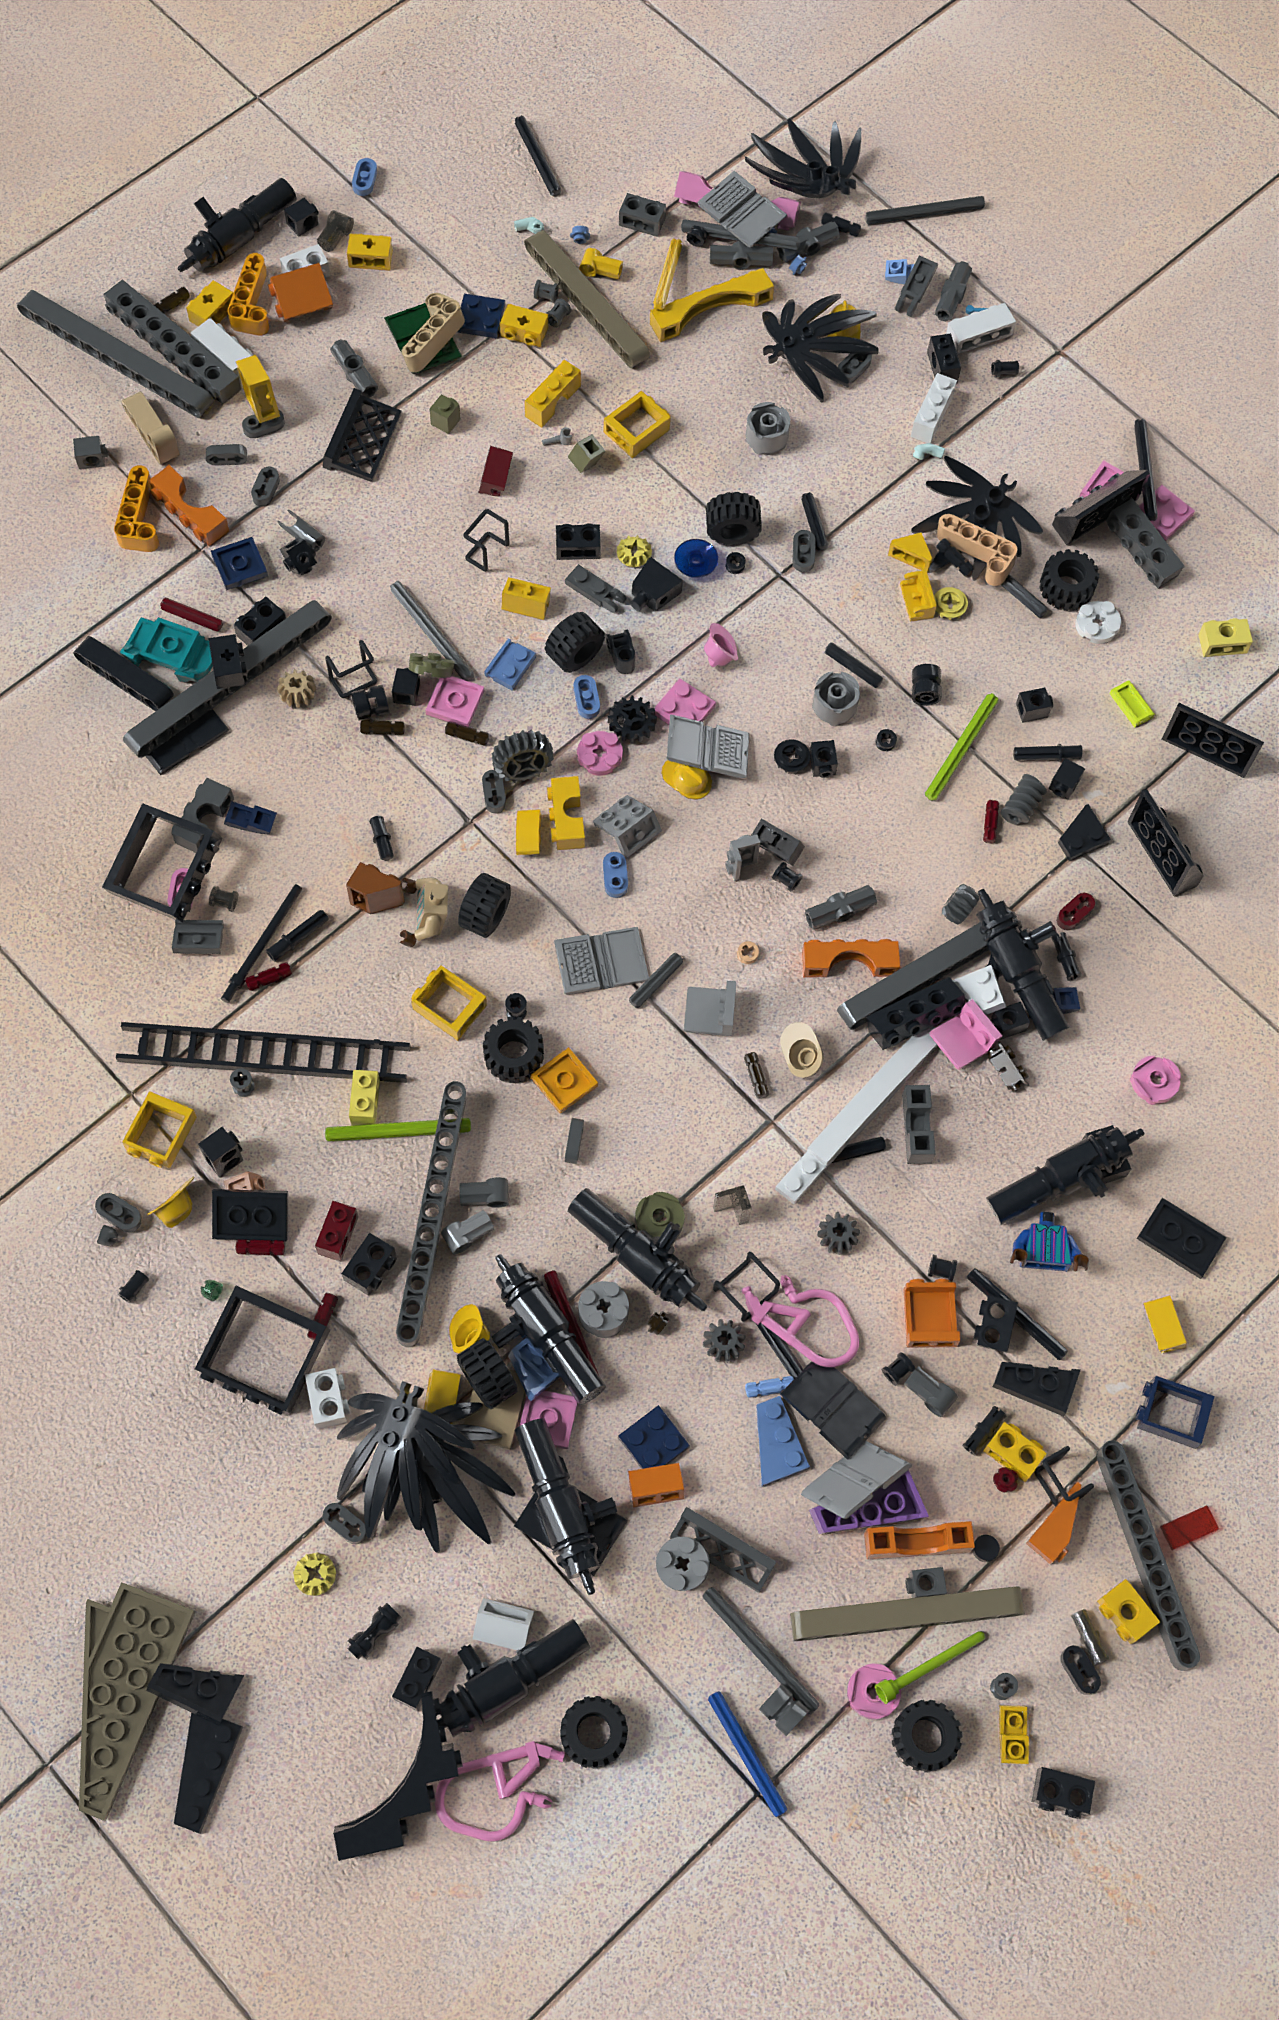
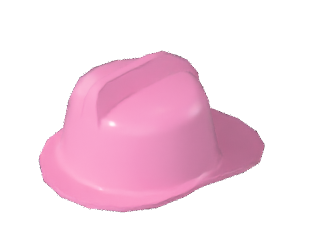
M712 623L709 628L710 637L704 645V651L708 656L710 666H725L732 660L737 661V646L732 635L718 623Z

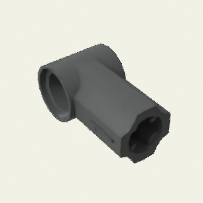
M495 1177L487 1179L486 1182L460 1183L461 1206L487 1204L489 1207L499 1208L509 1204L508 1180L506 1178Z
M919 1366L904 1383L938 1417H942L958 1398L957 1394L950 1387L935 1381Z

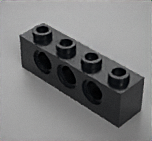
M947 977L867 1016L868 1031L882 1050H885L932 1026L938 1025L952 1016L960 1014L965 1005V995L954 981Z

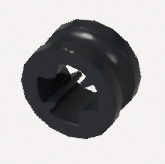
M697 225L692 226L687 234V241L696 247L702 246L707 238L706 230Z
M739 552L730 553L726 558V570L731 574L743 572L746 559ZM735 560L736 563H739V566L732 564V561Z
M881 730L875 741L877 748L881 751H891L895 747L897 736L892 730ZM883 737L885 739L890 738V744L887 742L882 743Z

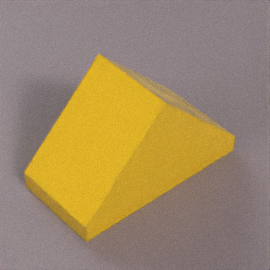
M922 532L893 539L890 543L888 556L919 570L926 569L928 573L932 556Z

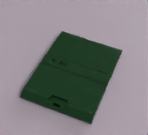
M426 303L384 317L401 353L403 347L431 317ZM453 338L444 345L424 369L419 372H412V374H417L461 358L462 355Z

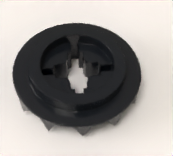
M794 739L785 740L775 748L774 761L777 763L778 768H782L786 773L794 772L796 774L798 771L804 770L809 764L810 751L801 741ZM795 751L796 759H793L790 763L788 756Z

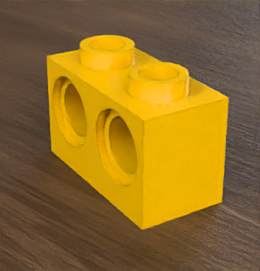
M1005 1422L983 1450V1452L1002 1466L1008 1467L1009 1470H1014L1018 1478L1024 1482L1030 1478L1047 1454L1042 1450L1043 1446L1033 1439L1028 1440L1022 1435V1431L1017 1426L1011 1423L1008 1425ZM1000 1437H1007L1011 1441V1447H1003L1000 1443ZM1026 1452L1030 1454L1033 1460L1032 1463H1025L1021 1459V1453Z

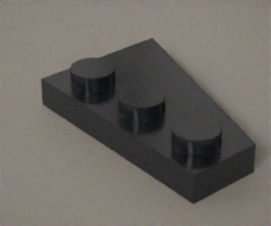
M1001 1362L992 1387L1064 1417L1081 1369H1071L1070 1371L1060 1370L1058 1367L1051 1366L1040 1368L1033 1367L1031 1364Z
M160 1663L146 1691L219 1726L244 1675L235 1674L232 1676L220 1674L219 1671L210 1670V1672L193 1670L191 1667Z

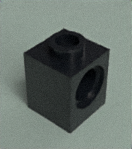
M305 197L284 209L286 224L298 237L319 225L317 216L319 212L313 203L310 204Z
M409 668L396 669L391 691L393 703L416 706L420 687L419 674L410 671Z
M1046 687L1019 692L1016 706L1022 723L1048 718L1051 708H1053V699L1051 695H1048Z
M834 740L811 742L810 760L813 777L828 778L836 775L838 761ZM820 759H826L828 762H822Z
M1065 758L1052 778L1049 790L1053 791L1055 795L1069 800L1080 782L1085 768Z
M1021 1001L993 1012L990 1020L1001 1033L1002 1037L1000 1040L1025 1032L1030 1024ZM1003 1019H1010L1013 1024H1006Z

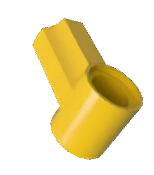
M587 248L579 270L587 277H594L596 274L620 279L623 261L602 256V253L595 248Z

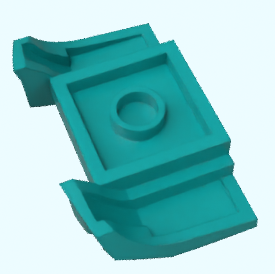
M141 617L127 643L120 651V654L127 657L136 666H139L142 660H146L174 670V674L180 682H198L213 667L209 641L205 640V637L201 636L199 631L159 617L155 622Z

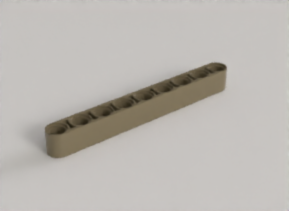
M544 230L524 240L525 248L530 256L554 283L559 284V289L629 368H633L650 358V352L645 343Z
M1016 1586L803 1610L790 1613L793 1640L805 1641L1024 1615L1025 1611L1021 1588Z

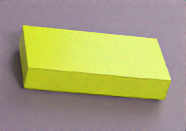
M1130 680L1111 689L1109 694L1134 728L1154 717V712Z

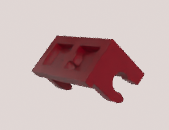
M490 446L478 493L496 497L500 496V491L505 489L513 452Z

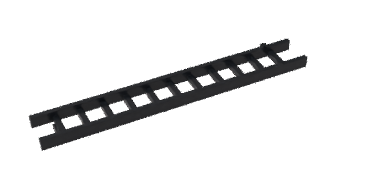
M121 1022L122 1031L142 1032V1037L139 1038L137 1051L139 1055L116 1053L117 1062L220 1070L244 1068L249 1072L353 1079V1070L339 1069L341 1047L358 1048L356 1070H363L365 1048L382 1049L380 1072H378L380 1081L407 1083V1074L387 1073L389 1050L410 1052L411 1047L410 1043L380 1041L379 1039L365 1040ZM149 1033L166 1034L163 1057L146 1055ZM173 1034L190 1036L187 1058L170 1057ZM197 1036L214 1037L211 1060L194 1059ZM221 1038L238 1039L235 1062L218 1061ZM245 1040L262 1041L259 1064L242 1062ZM269 1041L286 1043L283 1065L266 1064ZM293 1043L310 1044L308 1067L290 1066ZM317 1045L334 1046L332 1069L314 1068Z

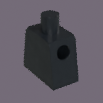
M650 557L632 583V595L634 598L630 601V604L636 611H640L645 605L653 611H658L682 593L683 580Z

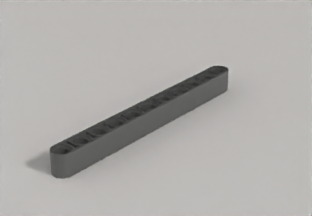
M30 290L17 304L18 310L26 318L191 415L200 418L214 403L213 397L203 388L42 294Z
M313 600L243 649L244 656L240 657V661L245 662L247 675L243 676L244 685L323 630L330 623L332 616L316 600ZM213 670L130 729L124 735L123 742L138 758H143L244 685L217 689Z
M458 1081L448 1083L443 1093L396 1329L398 1342L404 1347H413L420 1339L466 1104V1088ZM453 1091H458L462 1096L458 1099H452L449 1097V1094ZM448 1114L457 1116V1120L451 1123L445 1121L444 1118ZM444 1137H449L453 1140L449 1146L440 1144V1140ZM438 1161H446L448 1166L440 1170L435 1167V1164ZM434 1184H440L444 1188L440 1193H433L430 1190ZM429 1208H436L439 1211L435 1217H428L425 1212ZM424 1232H432L434 1234V1238L431 1241H423L420 1237ZM419 1256H427L429 1262L424 1266H420L416 1263V1259ZM415 1280H422L425 1283L424 1287L420 1290H414L411 1284ZM411 1304H416L420 1307V1310L417 1314L411 1315L406 1312V1308ZM410 1328L415 1331V1335L411 1339L401 1337V1333L405 1329Z

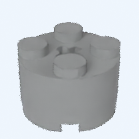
M772 402L759 403L752 408L747 417L746 440L756 454L775 453L786 447L790 428V416L787 410L782 406L781 408L775 406V403Z
M828 672L822 675L816 683L812 708L815 714L831 726H839L849 721L855 715L860 697L858 682L853 676L845 672H841V674Z
M607 1281L596 1282L588 1286L581 1293L578 1312L579 1321L584 1330L600 1338H609L617 1335L623 1329L628 1320L629 1301L626 1293L618 1284ZM604 1306L605 1308H608V1312L603 1313V1311L600 1310V1307Z
M676 1537L667 1541L659 1550L656 1557L657 1573L663 1583L674 1590H692L700 1586L708 1576L710 1557L706 1548L699 1541L689 1537ZM679 1557L689 1559L690 1563L687 1564V1571L683 1568L678 1569Z

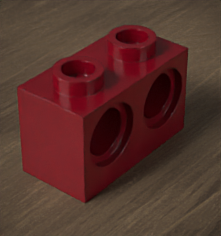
M332 1201L315 1244L318 1255L342 1261L359 1217L355 1207Z

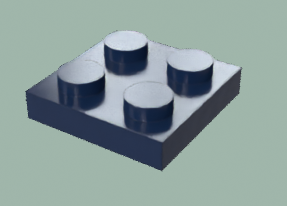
M464 293L461 310L465 322L457 333L497 339L505 309V300Z
M253 537L211 550L212 558L226 591L268 577V572Z
M659 1405L618 1435V1439L641 1469L667 1465L690 1447Z

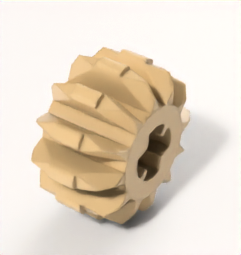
M295 668L292 674L285 671V678H279V685L277 687L280 700L287 702L289 707L296 704V707L300 708L302 703L308 706V699L314 700V692H316V684H314L313 677L307 675L304 670L298 673Z

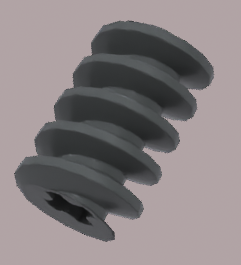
M1024 774L1018 786L1014 789V793L1009 797L1005 807L1001 810L1002 817L1007 822L1015 825L1028 823L1030 821L1029 816L1034 814L1033 809L1038 807L1037 802H1041L1043 799L1042 795L1047 793L1045 786L1036 777Z

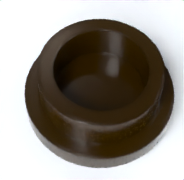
M664 1311L660 1312V1314L655 1312L647 1322L650 1326L648 1332H654L658 1335L669 1321Z

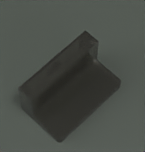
M744 1185L716 1193L713 1204L714 1212L733 1207L738 1224L748 1223L752 1207Z

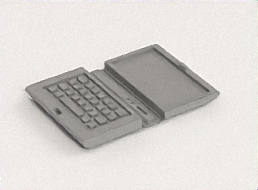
M735 171L697 202L706 213L748 247L753 246L787 216L769 199L757 193L756 188Z
M670 715L667 759L669 761L737 778L747 777L748 732L721 725L712 728L704 726V722Z
M638 927L603 932L602 935L589 936L587 934L554 940L564 993L566 995L641 983L649 978Z
M865 1441L849 1459L843 1457L834 1463L827 1471L809 1484L802 1491L801 1495L843 1519H847L873 1497L872 1493L880 1487L886 1489L909 1470L912 1465Z

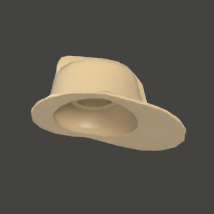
M801 1022L790 1024L784 1029L780 1040L781 1049L788 1068L797 1077H810L817 1073L824 1060L823 1051L815 1032L809 1025Z

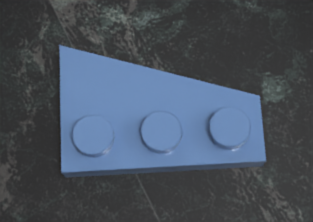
M781 1396L757 1404L761 1487L809 1469L810 1466Z

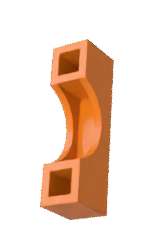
M170 465L149 480L152 496L157 501L161 500L169 513L172 515L175 513L185 528L189 527L193 530L195 537L199 541H204L208 546H211L229 532L227 519L213 505L198 508L190 506L183 501L187 491L184 478Z
M836 939L831 942H821L820 940L804 942L802 948L803 978L827 977L830 969L836 963L843 960H856L863 963L869 968L874 977H888L900 969L899 943L890 939H881L879 941L859 939L855 942H845L844 940Z
M972 1521L944 1523L924 1528L875 1527L867 1528L864 1533L867 1560L970 1553L975 1548Z

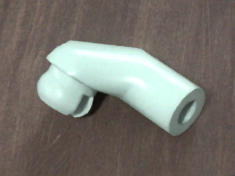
M535 217L514 221L516 232L527 229L536 234L544 230V224Z
M931 443L920 444L914 448L913 457L923 460L926 453L942 459L945 448Z

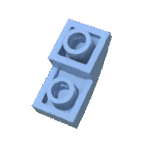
M907 259L887 260L885 279L890 282L905 284L914 264L908 265Z

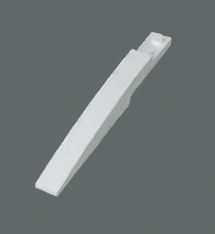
M932 1026L912 1036L811 1143L807 1148V1152L776 1185L775 1190L795 1205L850 1141L863 1131L938 1046L929 1035L936 1027Z

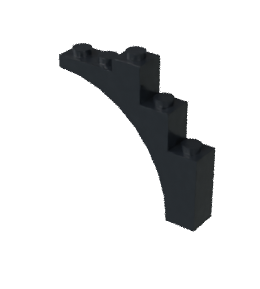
M432 1691L422 1693L421 1695L423 1712L422 1735L415 1759L404 1779L393 1793L376 1808L355 1820L334 1827L333 1834L338 1861L404 1846V1837L409 1835L406 1819L401 1820V1818L430 1812L431 1802L436 1801L433 1784L428 1785L427 1783L459 1776L458 1768L463 1767L460 1750H454L453 1743L442 1745L443 1742H447L444 1725L439 1726L437 1715H442L439 1698H433Z

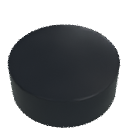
M981 1535L974 1541L975 1548L972 1550L974 1556L979 1561L990 1562L998 1556L1000 1547L998 1541L993 1536Z

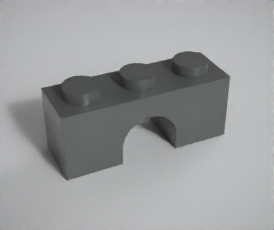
M206 778L204 783L197 787L192 802L187 803L181 818L208 828L200 820L207 814H216L220 817L225 815L231 801L234 800L231 788ZM176 825L172 827V836L175 844L196 853L204 836Z
M906 1085L902 1094L907 1164H932L936 1153L934 1131L930 1129V1112L932 1109L930 1085Z

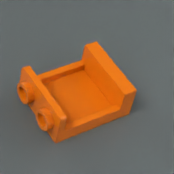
M320 263L270 278L271 284H268L271 297H276L278 305H275L278 317H282L284 322L321 309L327 310L333 307Z
M913 1279L905 1284L903 1293L907 1348L958 1346L960 1331H957L956 1282H949L948 1279H937L934 1282Z

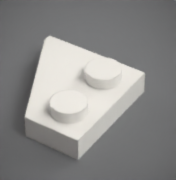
M992 965L953 980L964 993L965 1000L969 1002L973 999L985 1015L1006 1007Z

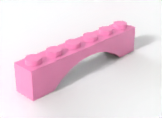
M680 171L674 197L679 198L681 203L691 205V201L697 203L713 188L704 176ZM778 197L772 200L773 204L787 214L778 223L777 228L789 231L790 227L794 228L801 201L785 197Z

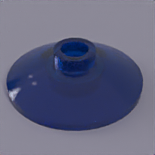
M690 539L677 547L674 562L677 569L686 576L693 578L705 577L711 574L717 567L718 553L709 542L702 539Z

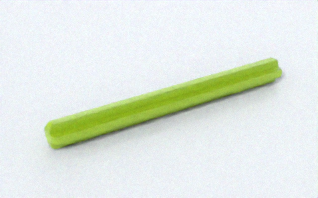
M995 694L986 695L926 790L925 796L930 801L938 799L997 705L999 699Z
M463 1118L460 1133L470 1132L471 1121L469 1118ZM444 1119V1120L447 1121V1122H449V1123H451V1122L456 1121L457 1119ZM438 1120L327 1127L325 1129V1138L329 1142L436 1134Z

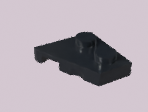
M1087 804L1060 837L1058 844L1067 859L1072 861L1109 844L1111 839L1089 804Z

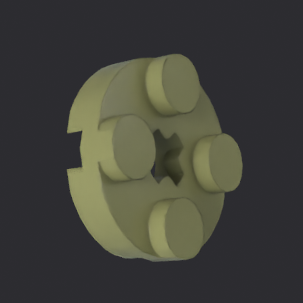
M410 653L408 668L417 674L424 675V672L431 673V677L447 678L453 674L455 661L441 659V655L437 653H428V656Z
M656 1192L653 1195L644 1197L636 1208L635 1221L637 1230L645 1229L653 1237H660L669 1222L679 1224L681 1226L679 1229L681 1230L684 1225V1210L679 1200L669 1193ZM661 1211L664 1212V1217L667 1219L659 1223L656 1222V1218L653 1215H658Z

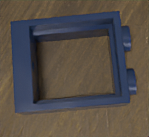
M1155 1376L1150 1382L1147 1381L1142 1392V1396H1145V1401L1143 1405L1138 1407L1135 1417L1136 1420H1139L1137 1429L1194 1449L1198 1448L1204 1438L1215 1396L1159 1376ZM1157 1390L1197 1404L1189 1435L1148 1421Z

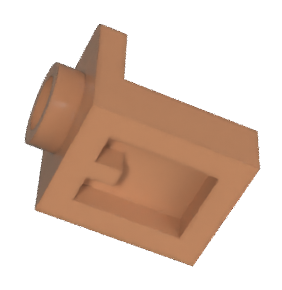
M249 1171L223 1181L225 1189H265V1182L261 1175Z

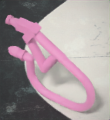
M782 1275L780 1279L785 1295L789 1297L791 1303L796 1304L811 1298H823L830 1301L837 1308L850 1335L851 1343L844 1355L829 1359L817 1355L795 1337L796 1333L811 1316L807 1309L767 1301L761 1305L757 1296H754L750 1286L741 1290L745 1295L746 1305L752 1316L751 1320L757 1325L762 1323L813 1363L823 1367H838L848 1363L856 1355L859 1348L857 1329L846 1306L835 1294L823 1289H811L796 1294L797 1289L794 1288L790 1277ZM767 1313L795 1317V1320L786 1330L769 1317Z
M532 1741L525 1743V1746L462 1763L463 1767L458 1768V1774L492 1766L499 1799L509 1797L540 1766L539 1757L559 1760V1762L563 1763L565 1752H560L552 1747ZM528 1756L529 1762L507 1783L502 1763ZM453 1778L440 1780L435 1793L436 1813L440 1821L448 1829L456 1833L491 1842L503 1840L515 1832L522 1821L527 1802L531 1806L533 1804L544 1809L551 1807V1805L544 1804L545 1800L552 1803L548 1796L536 1794L534 1791L532 1793L522 1791L519 1794L515 1812L510 1823L501 1830L486 1831L458 1823L446 1812L444 1796Z

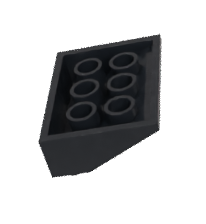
M1148 470L1126 471L1121 475L1119 473L1115 474L1104 486L1098 485L1092 489L1090 495L1085 498L1083 496L1079 497L1068 509L1065 507L1060 509L1054 515L1055 518L1052 526L1066 545L1072 543L1106 521L1111 511L1131 498L1136 502L1150 476V472Z
M1178 703L1161 739L1242 778H1245L1264 744L1263 741L1181 703Z
M1147 788L1143 789L1127 822L1175 897L1197 887L1203 878V872L1201 867L1192 859L1189 848L1180 840L1177 829L1168 821L1165 810L1158 805Z

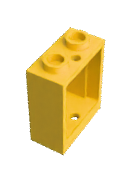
M253 355L235 361L246 399L259 423L280 417L270 378L258 357Z
M641 390L604 418L603 432L631 458H634L670 430L671 417L667 410L659 407L651 396H647ZM641 407L657 422L637 437H634L620 423Z
M442 965L436 971L432 970L429 973L424 986L417 988L411 997L414 1011L457 1041H459L487 1006L485 995ZM443 982L470 1000L469 1004L452 1024L424 1005Z
M149 1091L122 1141L127 1150L126 1153L137 1159L141 1156L149 1159L148 1162L158 1168H162V1166L171 1168L197 1118L194 1110ZM154 1110L182 1121L165 1156L137 1144Z

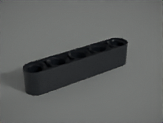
M87 636L73 652L76 659L154 711L167 704L174 696L173 691L167 685L91 636Z

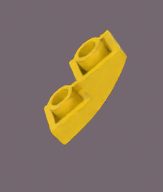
M540 809L517 811L516 855L540 854V826L542 817Z
M999 1705L1001 1763L1029 1764L1027 1706Z

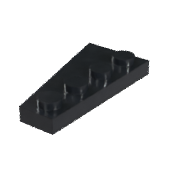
M191 1713L175 1811V1825L201 1834L243 1726L222 1719L218 1726Z

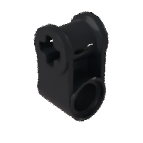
M626 629L623 633L615 635L606 634L607 647L616 670L621 674L632 673L635 669V650L629 630Z

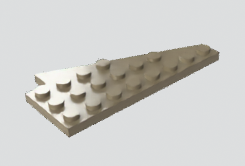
M122 1582L111 1607L87 1599L85 1612L79 1811L103 1821L107 1820L159 1699L158 1696L146 1691L147 1686L160 1663L174 1664L196 1612Z

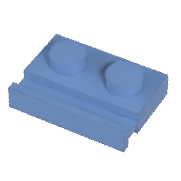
M508 638L486 668L484 674L486 677H491L493 681L513 691L535 660L536 653L518 643L511 642V639Z

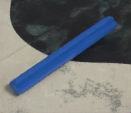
M720 1691L713 1693L708 1697L709 1703L775 1817L782 1815L787 1811L784 1801Z

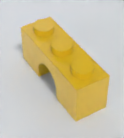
M563 360L524 401L525 417L542 428L554 416L555 406L560 397L563 396L569 400L581 387V370Z
M579 777L551 778V787H547L548 801L553 803V807L549 808L550 822L554 821L555 828H551L552 842H556L557 850L585 848L583 817L572 818L565 814L570 808L581 807Z

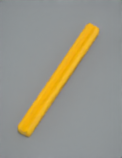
M680 239L671 240L653 301L655 310H663L665 308L682 249V241Z

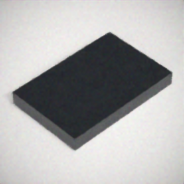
M213 1189L212 1239L287 1241L288 1191Z
M1162 1197L1136 1239L1201 1279L1227 1237Z

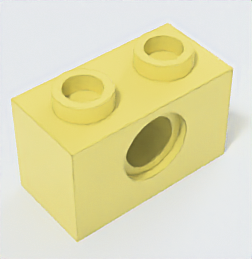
M1247 619L1211 620L1203 623L1198 634L1203 657L1246 654L1253 642Z
M353 1070L349 1108L351 1126L376 1124L380 1088L378 1071Z

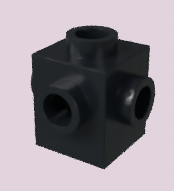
M296 538L279 549L284 557L283 564L289 572L292 571L293 573L304 575L309 573L313 569L312 566L317 564L314 558L316 556L314 549L311 545H307L304 539Z

